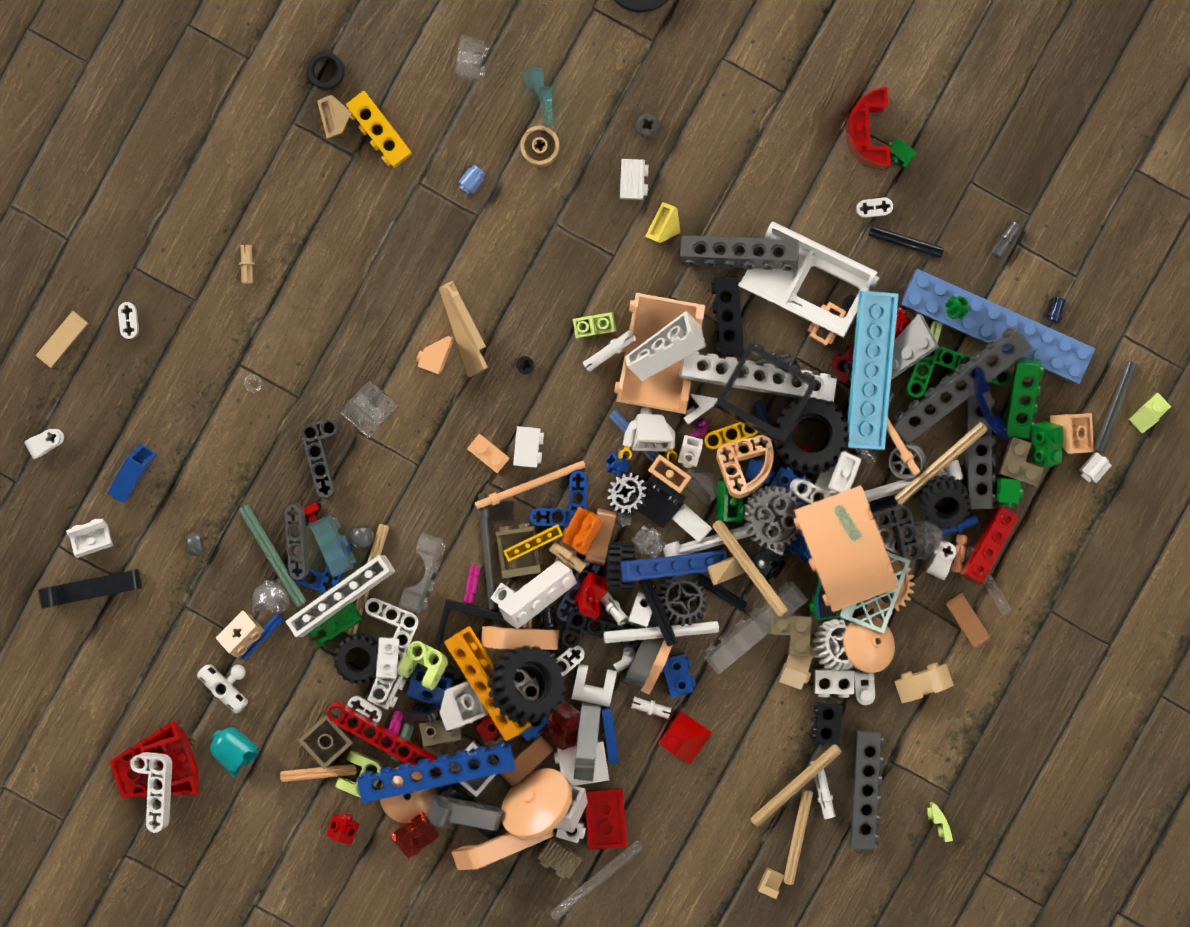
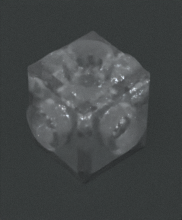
M644 525L632 539L637 545L636 550L643 555L647 553L652 558H656L667 544L659 538L661 534L653 527L649 530Z

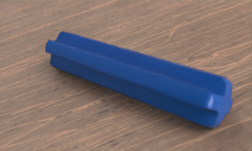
M279 613L275 614L263 627L265 631L261 634L260 638L253 642L247 648V651L241 655L244 660L284 621V618Z

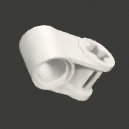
M48 429L41 434L31 437L24 443L32 458L37 459L61 445L64 441V434L59 429ZM52 434H56L55 441L50 440Z
M947 541L939 543L927 565L926 573L945 580L956 555L955 546ZM948 547L951 552L944 555L942 549Z

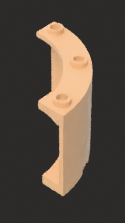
M636 293L635 301H630L629 312H632L629 331L632 334L628 337L629 339L634 335L636 340L623 348L622 352L625 353V356L685 311L702 327L705 305ZM624 356L620 382L615 384L614 393L618 394L616 402L682 414L686 413L691 380L678 378L681 360L641 381L627 366L626 357Z
M862 486L794 510L797 516L794 519L797 530L802 529L813 558L809 560L812 570H817L826 593L822 595L826 606H831L833 612L899 588L876 522L872 519L873 516Z

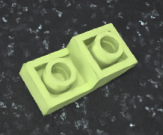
M613 312L573 319L576 338L616 332Z
M929 802L930 808H927L929 820L932 819L934 824H941V826H938L939 837H943L945 842L953 841L945 816L934 802Z

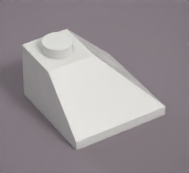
M469 681L445 690L440 715L446 731L488 715L487 710Z

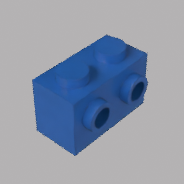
M779 467L768 487L772 489L774 485L778 486V488L780 486L785 487V491L787 489L790 490L791 482L799 477L794 475L796 471L790 469V467ZM803 475L800 478L812 483V480L808 479ZM800 483L798 485V493H801L804 490L803 483ZM797 497L796 500L802 501L800 506L803 507L805 501Z
M683 653L668 657L663 667L671 698L694 692L693 687H696L694 676H689L688 668H691L689 657H684Z

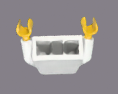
M649 407L642 408L640 414L636 416L635 420L630 422L625 431L622 444L624 449L619 451L618 458L622 459L623 452H626V460H629L632 457L629 449L632 447V450L665 452L663 454L664 458L669 460L670 454L671 461H675L677 459V453L673 451V448H675V431L666 422L664 416L653 415Z

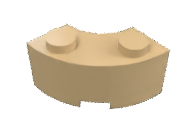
M810 636L809 657L788 656L779 682L800 690L804 683H808L811 673L808 672L810 664L817 654V651L813 650L816 644L812 642L816 639L815 637Z
M938 662L927 665L926 670L912 674V671L901 674V678L894 681L902 703L923 698L924 695L932 692L938 693L954 686L947 664L938 665Z

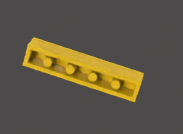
M557 524L505 549L503 552L509 562L563 536V533Z

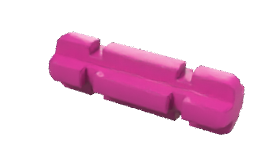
M472 565L470 566V576H468L465 590L467 593L464 596V602L469 604L474 603V593H476L479 579L477 577L480 574V567Z
M394 711V719L391 720L389 729L397 734L405 715L403 711ZM386 737L384 744H391L393 741L390 737Z

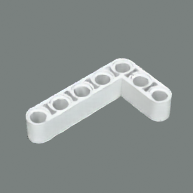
M371 598L365 603L366 613L375 619L397 627L393 639H397L401 635L406 636L408 639L405 645H399L398 655L400 656V661L397 665L398 670L399 664L417 630L418 618L413 613L379 599ZM371 603L379 605L377 612L372 613L368 610ZM389 610H394L397 612V617L394 620H389L386 617V613ZM406 618H413L415 625L411 628L404 625ZM376 678L370 693L372 700L375 703H384L390 694L395 680L391 679L385 682L381 678ZM377 689H382L385 692V696L381 700H377L374 697V692Z

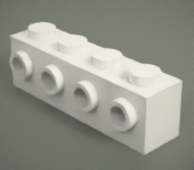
M556 561L498 607L504 620L516 629H519L576 585V579L570 568L560 561Z

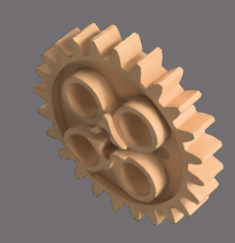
M898 560L890 563L895 574L902 571L905 565L903 562L900 564ZM911 568L907 569L893 607L898 612H900L899 605L906 607L904 600L911 601V598L907 595L914 594V591L910 589V587L915 586V583L910 582L914 575H908ZM873 597L870 598V599L864 600L863 603L872 600ZM881 598L877 600L881 610L890 606V602L885 603ZM875 601L867 604V612L872 608L874 609V614L879 611Z

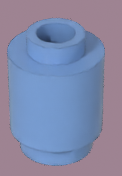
M475 165L472 168L469 167L458 181L461 184L459 188L466 194L470 192L474 194L485 180L484 176L486 173Z

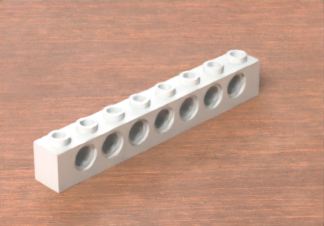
M696 351L681 359L678 378L725 386L738 361L734 357L721 359L716 354L699 355V352ZM747 360L742 368L743 377H737L732 387L802 399L809 385L797 379L799 387L796 388L792 385V379L795 377L775 368L772 364L765 363L761 366L756 365L755 361ZM698 362H702L705 365V371H700L697 368ZM717 365L724 368L723 375L717 373ZM801 370V372H803V373H805V372H808V373H810V374L813 373L812 371ZM755 372H759L762 375L761 381H757L754 378ZM820 373V376L813 375L815 380L818 381V390H813L810 397H816V400L819 401L822 399L827 400L828 404L834 402L837 379L831 378L830 374ZM774 375H777V376L780 377V379H781V383H780V384H775V383H774V381H773V376H774Z

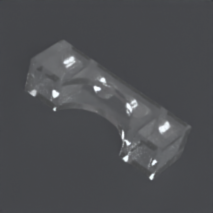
M421 532L415 551L424 561L425 574L417 585L403 589L398 607L419 614L422 613V610L426 611L429 599H426L428 591L432 592L435 583L432 577L434 573H438L441 564L437 561L439 555H443L446 548L443 538Z

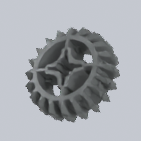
M681 575L679 579L677 576H673L672 580L667 579L665 581L666 584H662L660 586L661 590L657 592L669 621L673 620V625H677L679 622V625L682 627L685 626V623L691 626L692 622L698 623L699 618L702 619L704 617L703 612L707 611V607L704 605L708 604V600L703 599L707 596V593L701 592L704 586L698 587V580H695L694 583L691 582V576L687 580H685L684 575ZM674 589L675 598L668 602L669 591ZM684 589L690 591L692 594L686 593ZM696 601V609L690 614V604Z

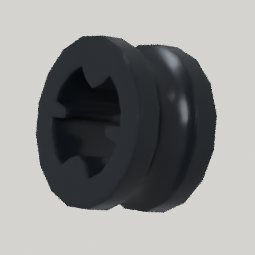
M524 356L518 359L516 366L520 373L529 374L534 369V362L531 358ZM526 360L530 361L528 363L531 365L530 368H526L525 371L521 370L522 366H520V363Z

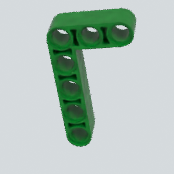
M939 346L930 356L924 357L912 365L905 384V392L912 397H921L925 393L935 363L956 370L963 359H967L969 362L971 357ZM948 352L950 354V360L949 362L944 363L942 361L943 354ZM920 365L926 367V372L923 375H919L917 372ZM979 368L973 369L972 372H971V374H973V375L979 374V372H978V369H979ZM1005 369L1002 371L1004 379L1001 382H998L996 377L989 382L1005 386L1010 382L1011 374ZM914 383L919 385L917 393L911 392V386Z

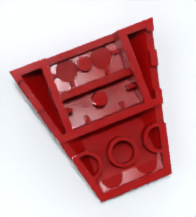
M175 720L109 761L121 798L147 797L148 774L134 772L130 765L133 757L144 752L166 754L171 758V795L199 794V770L188 737ZM140 758V765L144 767L145 762ZM158 760V766L163 769V763ZM157 779V785L162 788V782Z

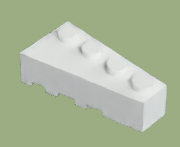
M685 311L626 355L627 366L643 381L706 346L701 325Z

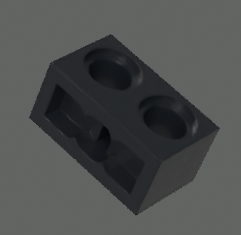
M818 702V707H814L813 718L817 720L816 726L812 727V738H815L816 743L839 745L843 711L841 704ZM825 709L833 711L831 718H823L822 714ZM824 728L831 730V735L828 738L821 737V731Z

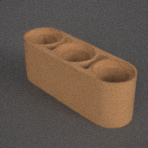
M597 509L596 515L603 520V523L587 551L585 562L604 566L617 512Z
M962 593L945 603L975 651L991 641L989 634Z
M540 735L514 759L516 770L500 774L512 787H515L554 749Z

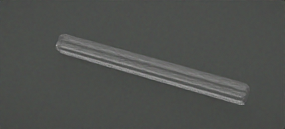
M638 840L555 907L550 912L554 920L561 918L644 849L641 842Z

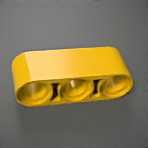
M739 422L708 433L704 438V444L709 449H717L724 444L752 437L758 431L755 430L749 434L744 429L745 424ZM729 429H734L737 432V436L733 440H729L726 437V432ZM709 436H717L718 444L716 446L708 444Z

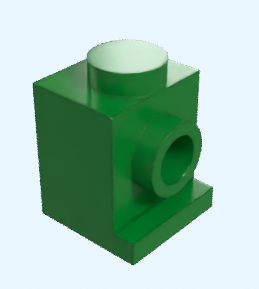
M899 138L895 142L891 140L887 145L890 146V159L896 164L900 162L902 164L901 169H904L917 153Z

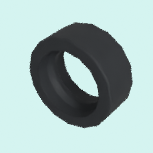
M320 52L314 55L308 62V78L317 88L331 90L342 82L345 74L344 65L335 54ZM321 60H331L337 67L336 77L330 82L319 81L314 73L316 64Z

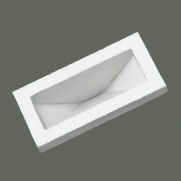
M685 504L671 517L699 543L712 529Z

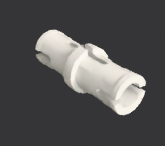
M607 592L600 601L606 607V612L613 616L618 625H624L629 620V617L620 608V603L615 601Z
M634 696L633 702L640 703V705L632 703V709L647 712V715L650 716L654 714L666 719L669 718L670 714L663 713L662 711L670 713L672 707L656 704L653 700L650 702Z

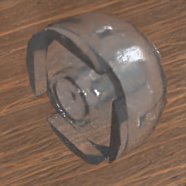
M926 520L914 522L921 548V554L918 559L925 560L935 556L941 551L944 544L942 529L939 525L927 522ZM909 546L908 550L913 552L912 546Z
M274 580L264 581L262 585H259L253 591L252 611L264 614V610H270V614L286 611L291 606L289 593L284 586L275 583Z

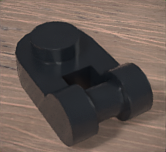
M417 703L412 707V711L405 715V719L409 723H414L415 721L432 723L440 717V709L435 704Z

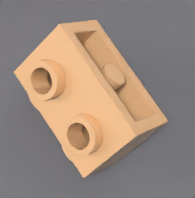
M828 302L827 305L823 304L821 306L822 309L840 318H845L846 311L833 303ZM813 322L807 330L810 332L808 337L823 346H826L828 343L832 344L837 335Z

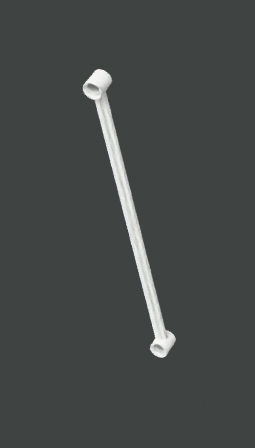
M959 460L952 461L936 476L942 478V475H947V478L954 476L956 480L964 478ZM918 476L863 492L867 502L899 493ZM786 517L784 520L785 525H787L789 522L788 517ZM742 526L729 530L736 540L753 536L746 533L750 529L748 527ZM718 534L704 537L700 543L697 540L684 544H679V541L662 545L665 557L691 554L722 545L724 542Z

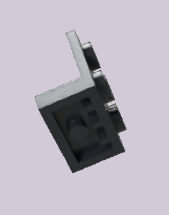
M653 475L646 485L650 490L645 493L649 496V499H644L646 506H640V513L661 528H664L686 497Z

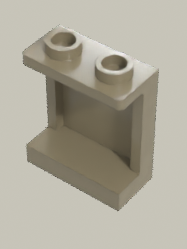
M530 523L519 524L517 529H511V526L499 527V531L495 532L502 579L541 573L538 548L509 562L503 552L505 549L536 535L535 527L530 526Z

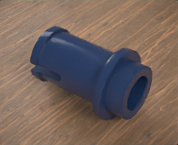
M1054 297L1051 311L1047 314L1049 316L1048 320L1057 323L1062 320L1061 314L1066 302L1065 299Z

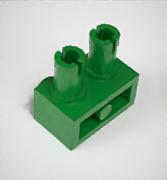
M718 480L716 519L721 521H742V516H747L744 514V509L747 507L743 505V497H732L729 494L725 481ZM734 481V489L741 491V488H739L737 485V481ZM753 493L745 497H752Z

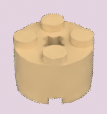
M545 126L529 128L522 136L520 142L521 153L530 165L536 167L548 166L558 157L560 149L558 137L555 132ZM538 142H541L542 145H546L543 147L542 151H539L538 148H534L537 146Z

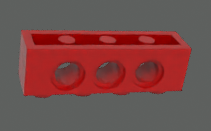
M1003 506L996 508L960 576L976 585L984 583L1019 518L1017 514Z

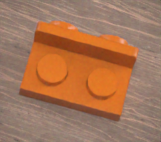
M578 507L561 541L571 545L579 553L586 555L603 520L595 513Z

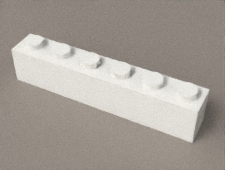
M378 555L286 620V623L295 637H304L396 571L385 555Z

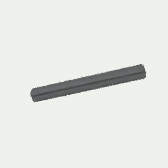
M1127 361L1094 447V450L1104 453L1137 368V364L1132 361Z

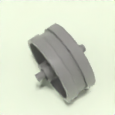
M904 442L908 451L910 448L916 452L913 454L914 457L919 455L921 462H914L917 466H920L919 470L921 472L925 465L923 450L914 443L908 444ZM896 447L889 456L891 472L901 479L916 477L917 475L914 476L910 469L911 474L903 473L908 465L904 464L902 460L894 461V454L899 457L901 456ZM901 464V470L899 471L895 465Z

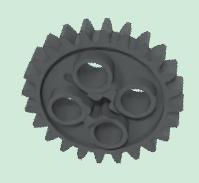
M773 485L772 489L766 486L765 492L758 490L759 496L752 495L754 501L747 502L751 507L744 509L748 512V515L743 517L748 520L744 527L750 528L746 533L753 535L751 540L757 541V545H763L767 549L771 547V549L776 550L777 546L783 549L784 543L791 545L790 539L797 540L794 534H801V531L797 530L794 519L797 518L794 510L800 508L799 506L802 504V501L796 500L798 496L792 494V490L787 489L785 491V487L780 486L778 488V486ZM780 500V506L776 508V502ZM764 510V516L760 518V512ZM786 517L789 518V522L787 525H785L784 523ZM773 527V532L769 535V528Z

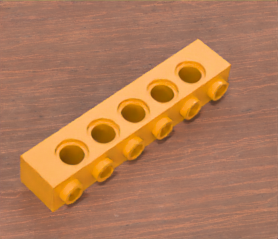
M470 626L444 641L505 741L521 734L532 726L528 722L519 724L518 720L515 722L508 720L507 715L503 717L499 713L500 709L493 706V697L490 698L488 694L491 688L487 687V681L491 679L488 675L490 670L493 669V662Z

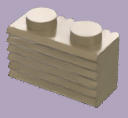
M552 837L546 841L537 855L539 864L547 869L549 866L555 869V874L563 879L565 877L570 879L582 861V856Z

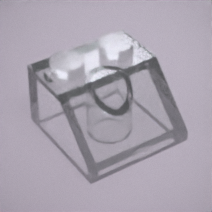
M460 35L455 68L457 79L480 82V77L484 78L485 66H482L483 58L487 59L488 47L485 46V41Z

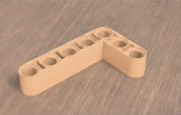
M553 829L542 837L532 840H521L507 832L479 845H467L451 851L457 870H473L547 840L556 834Z

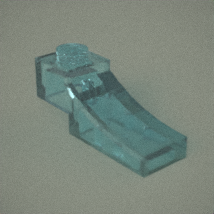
M527 67L528 72L524 73V84H528V89H533L540 101L544 113L545 127H553L552 86H544L543 67Z

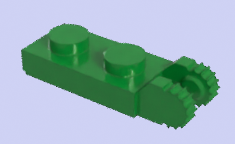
M350 603L320 626L310 631L309 634L311 637H315L325 631L326 636L315 643L317 647H321L330 640L336 639L363 619L354 603Z

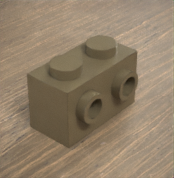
M442 718L432 723L427 721L419 723L423 747L462 740L463 738L461 726L446 731Z

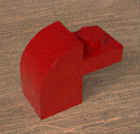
M590 572L580 584L575 595L574 605L579 607V612L584 616L594 620L599 617V602L608 592L607 579Z

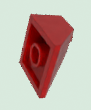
M680 710L658 743L673 755L691 764L712 732Z

